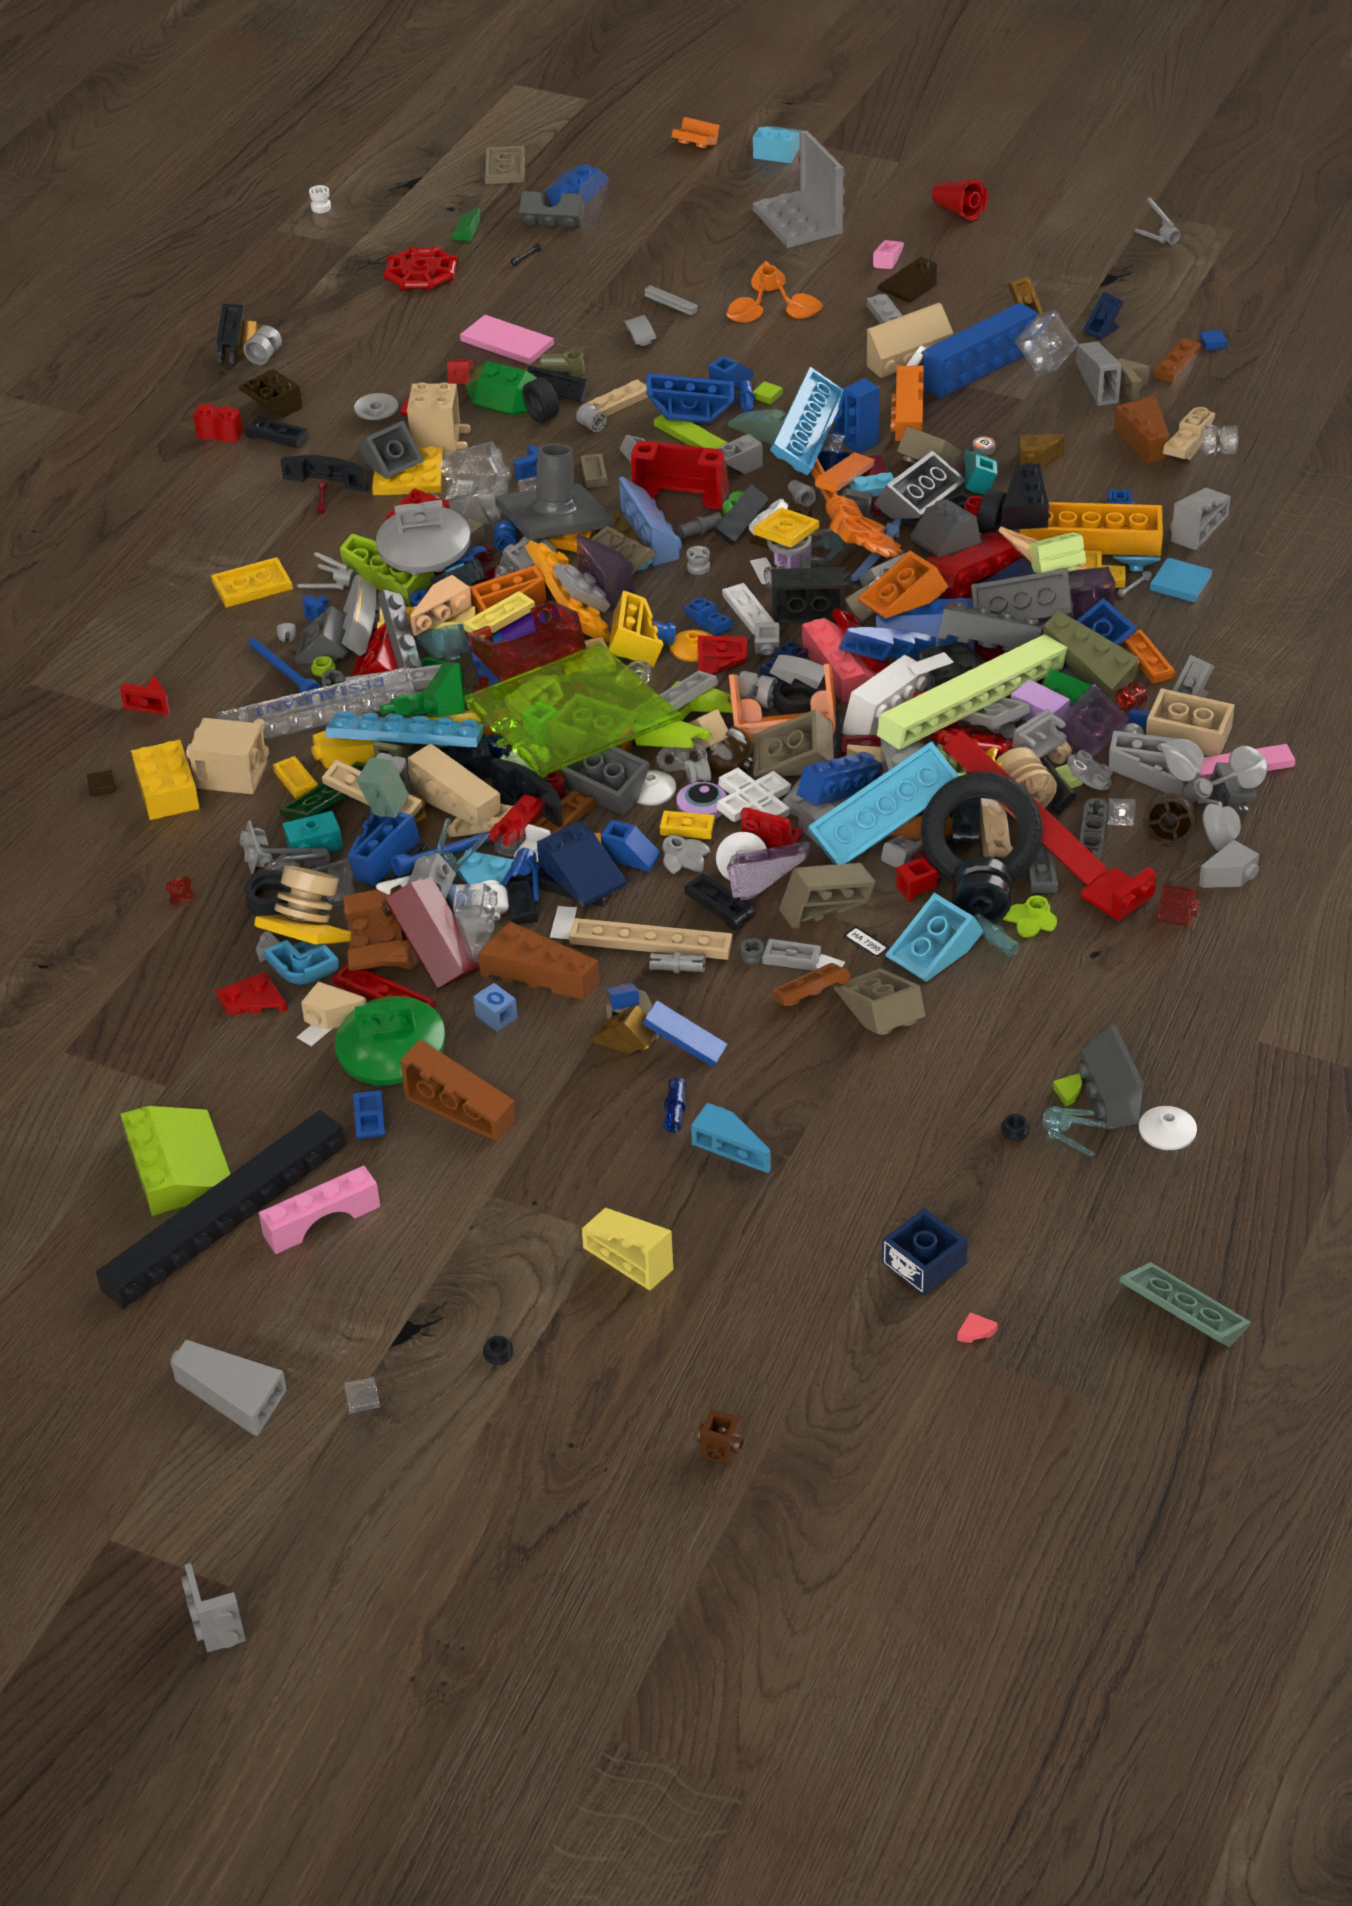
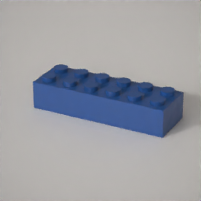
M1018 303L924 349L923 388L938 398H942L1035 351L1038 313L1024 304Z

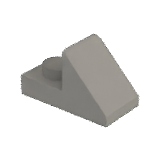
M1190 655L1172 691L1205 698L1209 692L1203 688L1215 666Z

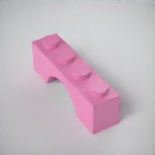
M363 1165L259 1212L263 1236L274 1253L278 1254L302 1243L309 1227L327 1214L346 1212L355 1219L380 1207L377 1183Z

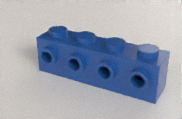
M860 752L859 754L846 755L843 758L816 762V764L804 766L796 795L815 805L851 797L881 776L880 769L882 763L875 760L872 754Z

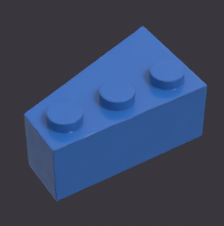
M863 378L845 387L838 405L840 409L839 414L835 416L833 421L835 423L834 429L829 433V436L858 454L879 444L880 392L877 385Z

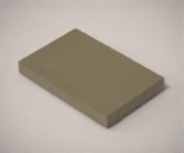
M525 146L486 148L485 184L525 182Z

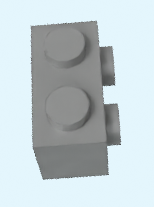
M439 853L418 858L407 884L432 877L446 900L456 873Z

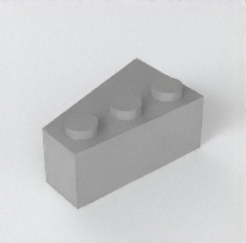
M1204 488L1174 504L1173 520L1170 525V531L1172 532L1171 542L1197 550L1229 515L1231 496Z
M1113 731L1109 752V767L1112 771L1165 793L1182 795L1184 782L1177 780L1170 773L1164 755L1159 748V745L1176 738Z

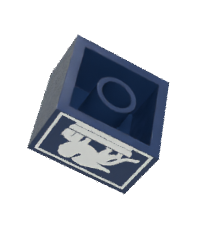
M924 1208L882 1239V1263L925 1296L967 1264L968 1240Z

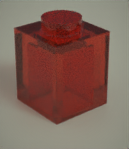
M1165 884L1159 903L1158 921L1190 927L1192 916L1197 917L1200 901H1195L1197 890Z

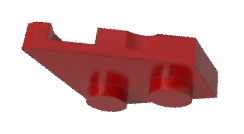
M698 635L697 671L715 675L746 663V637Z
M266 971L216 990L217 999L227 1015L245 1012L251 1014L262 1013V1008L278 1007L279 1012L288 1011L284 998Z

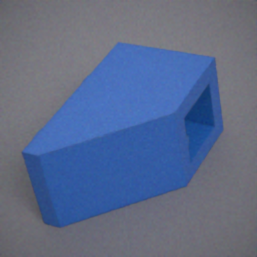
M721 356L709 364V379L734 382V389L739 386L740 381L749 380L754 376L753 371L725 356Z
M611 820L601 834V844L615 863L650 872L660 857V851L634 825Z

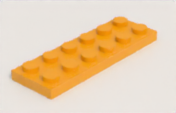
M530 540L525 548L544 577L548 588L570 626L592 638L603 637L607 644L610 641V633L607 629L608 625L599 616L600 611L572 598L553 571L557 563L568 566L569 559L559 551L557 553L551 551L544 543L538 544Z

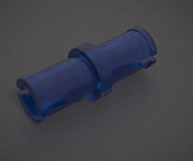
M674 1077L673 1080L670 1079L668 1081V1095L663 1105L666 1111L663 1128L671 1133L681 1130L682 1113L686 1109V1101L684 1099L686 1081L679 1077Z

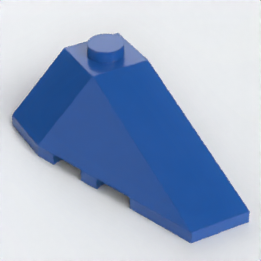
M1104 598L1076 620L1118 646L1137 631V627ZM1064 663L1063 668L1069 667L1066 663Z

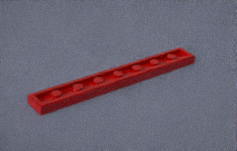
M962 730L943 747V751L966 773L992 772L1014 780ZM1034 799L1042 819L1043 836L1041 844L1085 886H1088L1107 872V867ZM996 800L1011 816H1013L1016 819L1014 813L1005 804Z

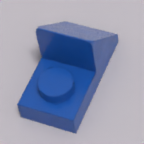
M529 445L527 446L526 457L513 460L514 477L518 484L537 478V454L539 447Z

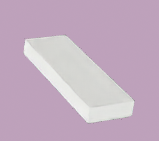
M744 583L722 589L724 599L753 635H755V623H775Z

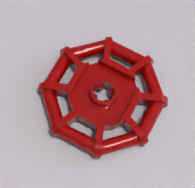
M412 245L407 250L387 257V265L383 271V277L387 281H392L404 291L407 289H428V291H431L434 287L455 279V269L459 261L455 255L448 254L440 246L414 247Z
M948 725L926 736L929 739L938 740L940 745L945 746L962 730L985 753L992 748H997V758L1011 750L1013 740L1004 739L1002 734L997 732L991 734L973 729L972 725H966V727Z

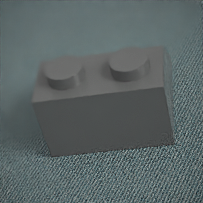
M400 421L366 437L357 445L367 465L385 479L424 461L404 421Z
M331 605L308 625L301 633L294 662L297 664H313L314 659L320 656H328L333 662L338 658H344L349 650L348 647L342 644L346 631L342 626L346 616Z

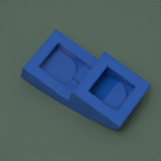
M381 1090L353 1093L357 1140L385 1136Z

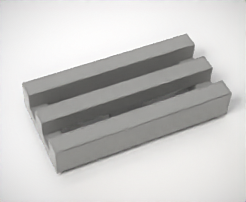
M768 939L762 956V962L768 965L814 971L821 955V946Z

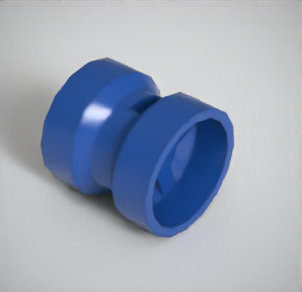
M502 520L494 526L493 545L499 552H503L510 544H516L517 530L511 521Z

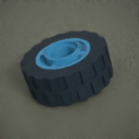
M479 559L467 564L461 563L446 569L444 573L431 578L432 584H435L453 575L467 586H471L473 582L486 576Z

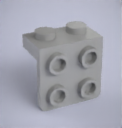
M191 1563L185 1564L187 1575L182 1576L181 1581L197 1642L204 1640L208 1653L221 1648H230L246 1641L234 1592L201 1602Z

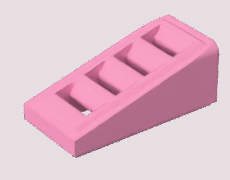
M884 240L873 252V267L892 269L902 252L904 243Z

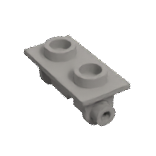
M248 821L245 831H241L240 845L244 848L245 862H248L250 872L254 873L256 866L265 869L270 868L273 863V857L271 853L263 852V849L269 846L265 831L260 828L254 829L251 821Z

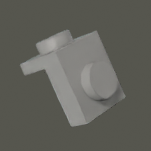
M755 623V654H774L775 648L780 646L779 623Z

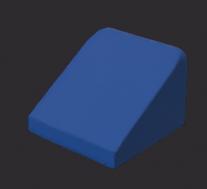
M1137 708L1129 710L1127 724L1135 723L1140 725L1143 730H1146L1150 711Z
M633 983L606 989L612 1010L639 1005V992Z

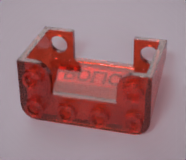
M551 600L530 609L535 632L512 641L502 640L494 643L490 626H485L467 633L468 642L472 652L505 687L513 688L578 662L585 656L586 644L577 611ZM547 609L550 612V618L547 622L542 623L539 619L540 613ZM480 635H485L487 640L480 637Z

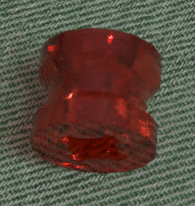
M1132 681L1127 687H1122L1116 692V700L1125 711L1134 709L1136 705L1144 704L1148 698L1145 687L1138 681Z

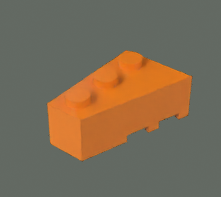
M897 366L896 393H892L891 432H895V441H901L907 427L922 432L923 366Z
M536 565L470 586L472 606L476 607L477 615L520 591L535 601L536 608L547 601L545 580Z

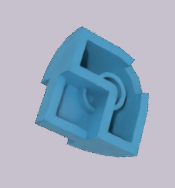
M285 940L264 950L267 962L287 981L297 985L314 983L338 970V958L325 944L319 946L301 941L292 946L288 940Z

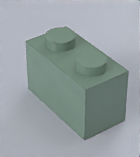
M370 757L356 780L373 814L380 817L396 818L409 796L392 760Z

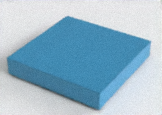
M1167 558L1150 583V590L1195 602L1212 577V569Z

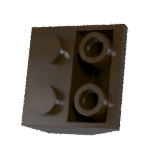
M275 369L266 371L264 374L250 379L239 386L240 391L262 406L284 417L303 408L300 386Z

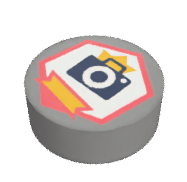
M986 436L977 437L973 440L972 450L985 456L991 455L995 451V441Z

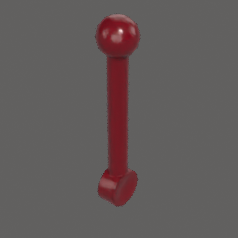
M320 481L318 483L320 489L319 505L316 507L318 514H324L326 512L324 489L327 487V484L324 481Z

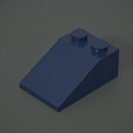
M580 820L537 841L539 866L583 907L627 885L626 879L597 836Z

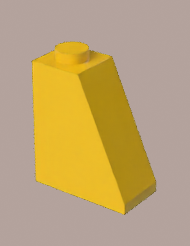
M326 730L312 735L314 746H311L312 754L316 760L321 761L325 768H330L335 760L350 766L355 762L367 763L370 757L375 758L373 750L374 741L327 738Z

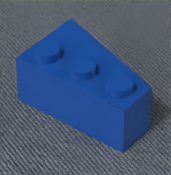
M370 809L371 816L369 820L364 821V830L361 835H357L348 854L355 881L376 886L386 876L387 872L392 869L391 858L400 854L406 855L420 841L413 815L399 812L396 818L380 817L374 815Z

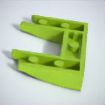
M711 688L651 726L637 722L633 728L636 745L693 748L692 738L710 739L712 737L711 730L682 722V720L691 711L712 712L718 709L719 712L733 713L731 694Z

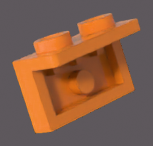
M684 117L681 129H673L672 137L677 138L679 143L690 144V142H695V146L707 148V145L717 144L719 125Z

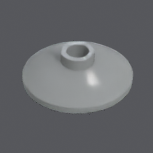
M384 393L365 395L358 399L354 405L355 413L367 420L388 418L398 409L397 400L393 396Z

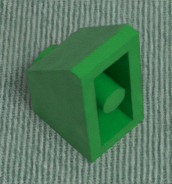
M442 663L425 689L424 709L428 717H444L465 713L459 663Z

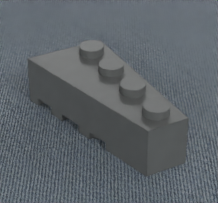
M953 600V603H948L944 609L938 638L946 639L947 635H952L958 642L963 643L978 640V644L983 647L997 648V645H1000L1002 650L1009 652L1040 637L1043 625L1038 624L1039 620L1025 617L1024 620L1015 618V614L1001 611L999 615L991 613V609L987 607L977 606L976 609L967 607L965 602Z

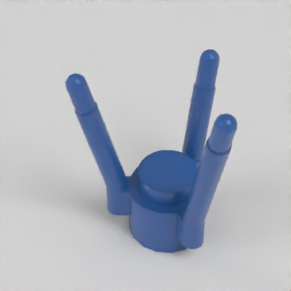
M529 848L519 849L515 860L511 863L510 869L501 885L506 887L512 876L532 873L535 902L539 901L538 871L540 868L535 863L537 859L536 853Z

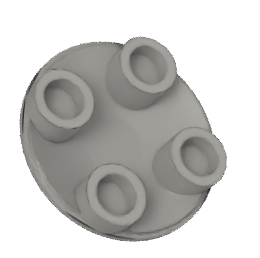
M1079 750L1077 754L1069 756L1067 760L1068 766L1080 781L1098 790H1108L1111 787L1112 781L1110 777L1113 771L1109 766L1105 764L1100 765L1084 750Z

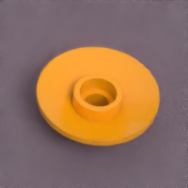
M703 630L680 632L675 635L673 645L669 646L670 652L680 660L697 662L698 635H713Z

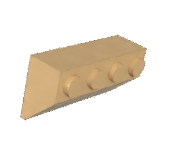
M937 303L867 329V367L880 378L897 373V366H906L921 345L928 348L953 336L952 328L942 304Z

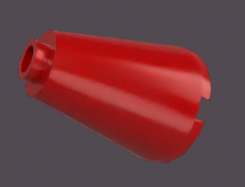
M968 179L937 183L932 189L931 195L933 202L965 220L974 221L980 217L978 216L980 212H984L987 207L988 190L984 188L983 181Z

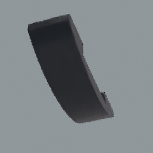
M319 455L290 456L280 460L283 479L304 482L307 477L343 482L346 489L368 491L366 470L352 462Z
M497 758L490 760L491 775L494 782L508 792L517 787L525 794L541 799L542 816L559 828L563 826L561 800L547 780L520 764Z

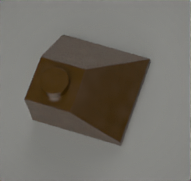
M919 257L880 283L878 289L911 303L937 285V263L925 257Z

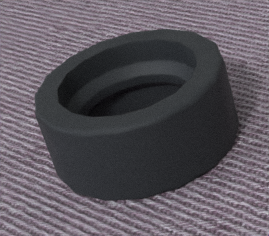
M540 377L524 384L522 389L523 401L528 413L536 422L542 423L558 415L559 402L552 385L545 378Z
M988 490L985 493L977 517L980 533L996 532L1000 534L998 530L1001 527L1002 506L1007 493L995 490Z
M794 678L792 684L781 679L775 685L773 691L775 710L780 715L810 712L811 698L816 692L820 691V687L818 686L815 689ZM793 694H802L809 698L797 701L785 697Z
M276 870L262 871L253 875L246 882L244 887L247 907L252 914L256 916L283 914L274 910L275 903L288 904V901L278 897L270 899L257 897L259 893L271 889L291 892L290 887L281 883L283 872Z

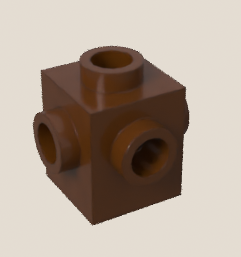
M710 1409L705 1423L700 1425L697 1434V1442H700L701 1456L714 1462L720 1461L731 1464L735 1453L740 1454L745 1440V1436L741 1434L740 1417Z

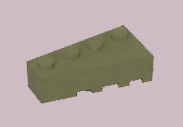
M1058 610L1044 625L1043 635L1046 634L1067 647L1064 663L1072 669L1071 672L1077 678L1081 677L1086 683L1102 690L1100 696L1108 708L1137 676L1139 657Z

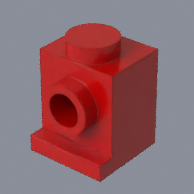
M925 857L896 867V887L909 902L914 901V896L937 888L938 871Z

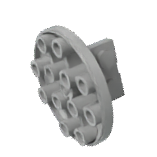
M442 500L394 506L395 515L382 524L376 536L377 550L382 560L391 567L409 572L411 575L445 570L447 566L453 564L465 554L471 540L470 529L466 520L457 512L444 508Z

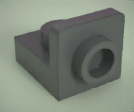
M845 488L841 496L855 501L863 517H869L871 514L872 494Z

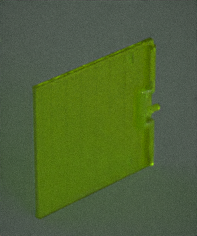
M601 643L464 696L468 708L493 732L499 733L503 737V739L496 742L497 746L503 747L510 744L513 751L542 778L546 777L548 773L682 719L680 712L673 708Z

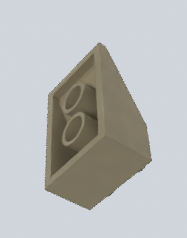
M815 709L753 734L754 778L759 779L772 771H775L781 777L802 775L804 766L834 759L832 723Z
M880 968L852 978L846 984L838 983L834 985L836 993L861 1024L878 1035L888 1034L892 1032L893 1028L898 1026L913 1025L917 1019L926 1016L920 986Z

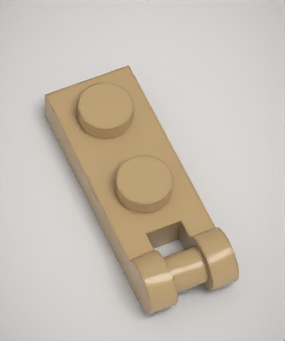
M980 798V831L983 856L990 858L999 857L1002 860L1013 850L1010 844L1006 810L996 800Z

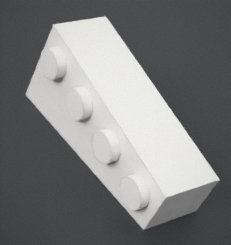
M903 655L852 691L842 734L877 735L880 715L912 699L914 694L923 691L928 683V678H926L928 672L918 676L915 675L908 665L917 661Z

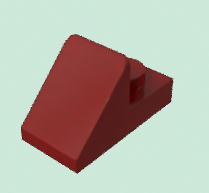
M156 676L152 677L146 687L123 683L120 693L123 708L169 716L170 708L167 693Z

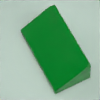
M479 208L460 217L451 240L469 242L472 240L481 220Z

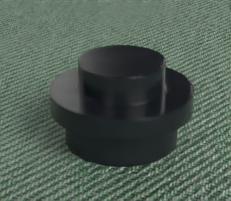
M1008 1115L1001 1124V1133L1009 1140L1019 1141L1026 1138L1029 1134L1030 1126L1022 1115Z
M493 1336L486 1341L483 1347L484 1359L490 1364H504L512 1358L513 1346L507 1338Z

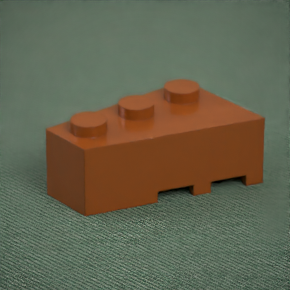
M1155 395L1116 406L1114 430L1147 464L1167 458V455L1163 454L1164 445L1169 441V433Z

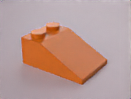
M909 551L857 599L886 619L931 603L948 588V585L937 567Z

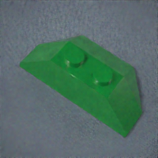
M487 361L473 370L465 388L474 406L513 416L528 412L523 401L522 389L524 384L537 378L526 370Z

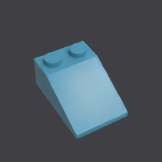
M774 126L759 127L753 136V158L791 164L800 149V132H803V130Z
M934 893L885 956L927 982L966 954L984 930L974 916Z

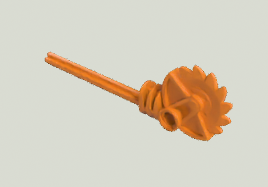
M818 458L810 471L815 481L818 476L825 472ZM819 488L827 501L825 508L832 521L829 527L846 543H856L873 553L876 552L888 558L889 556L895 558L904 553L900 549L901 545L894 542L891 536L884 533L887 527L863 517L855 501L838 496L837 492L833 493Z

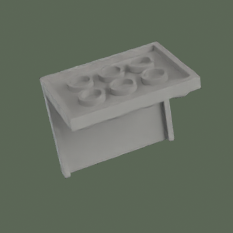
M808 131L800 132V191L780 194L777 197L765 198L754 202L753 211L787 248L842 234L843 214L845 212L843 205V196L845 194L843 177L845 176V170Z

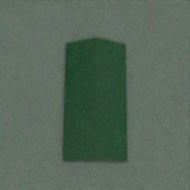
M355 762L350 766L362 772L366 763ZM322 782L280 808L279 811L289 821H294L321 814L349 796Z

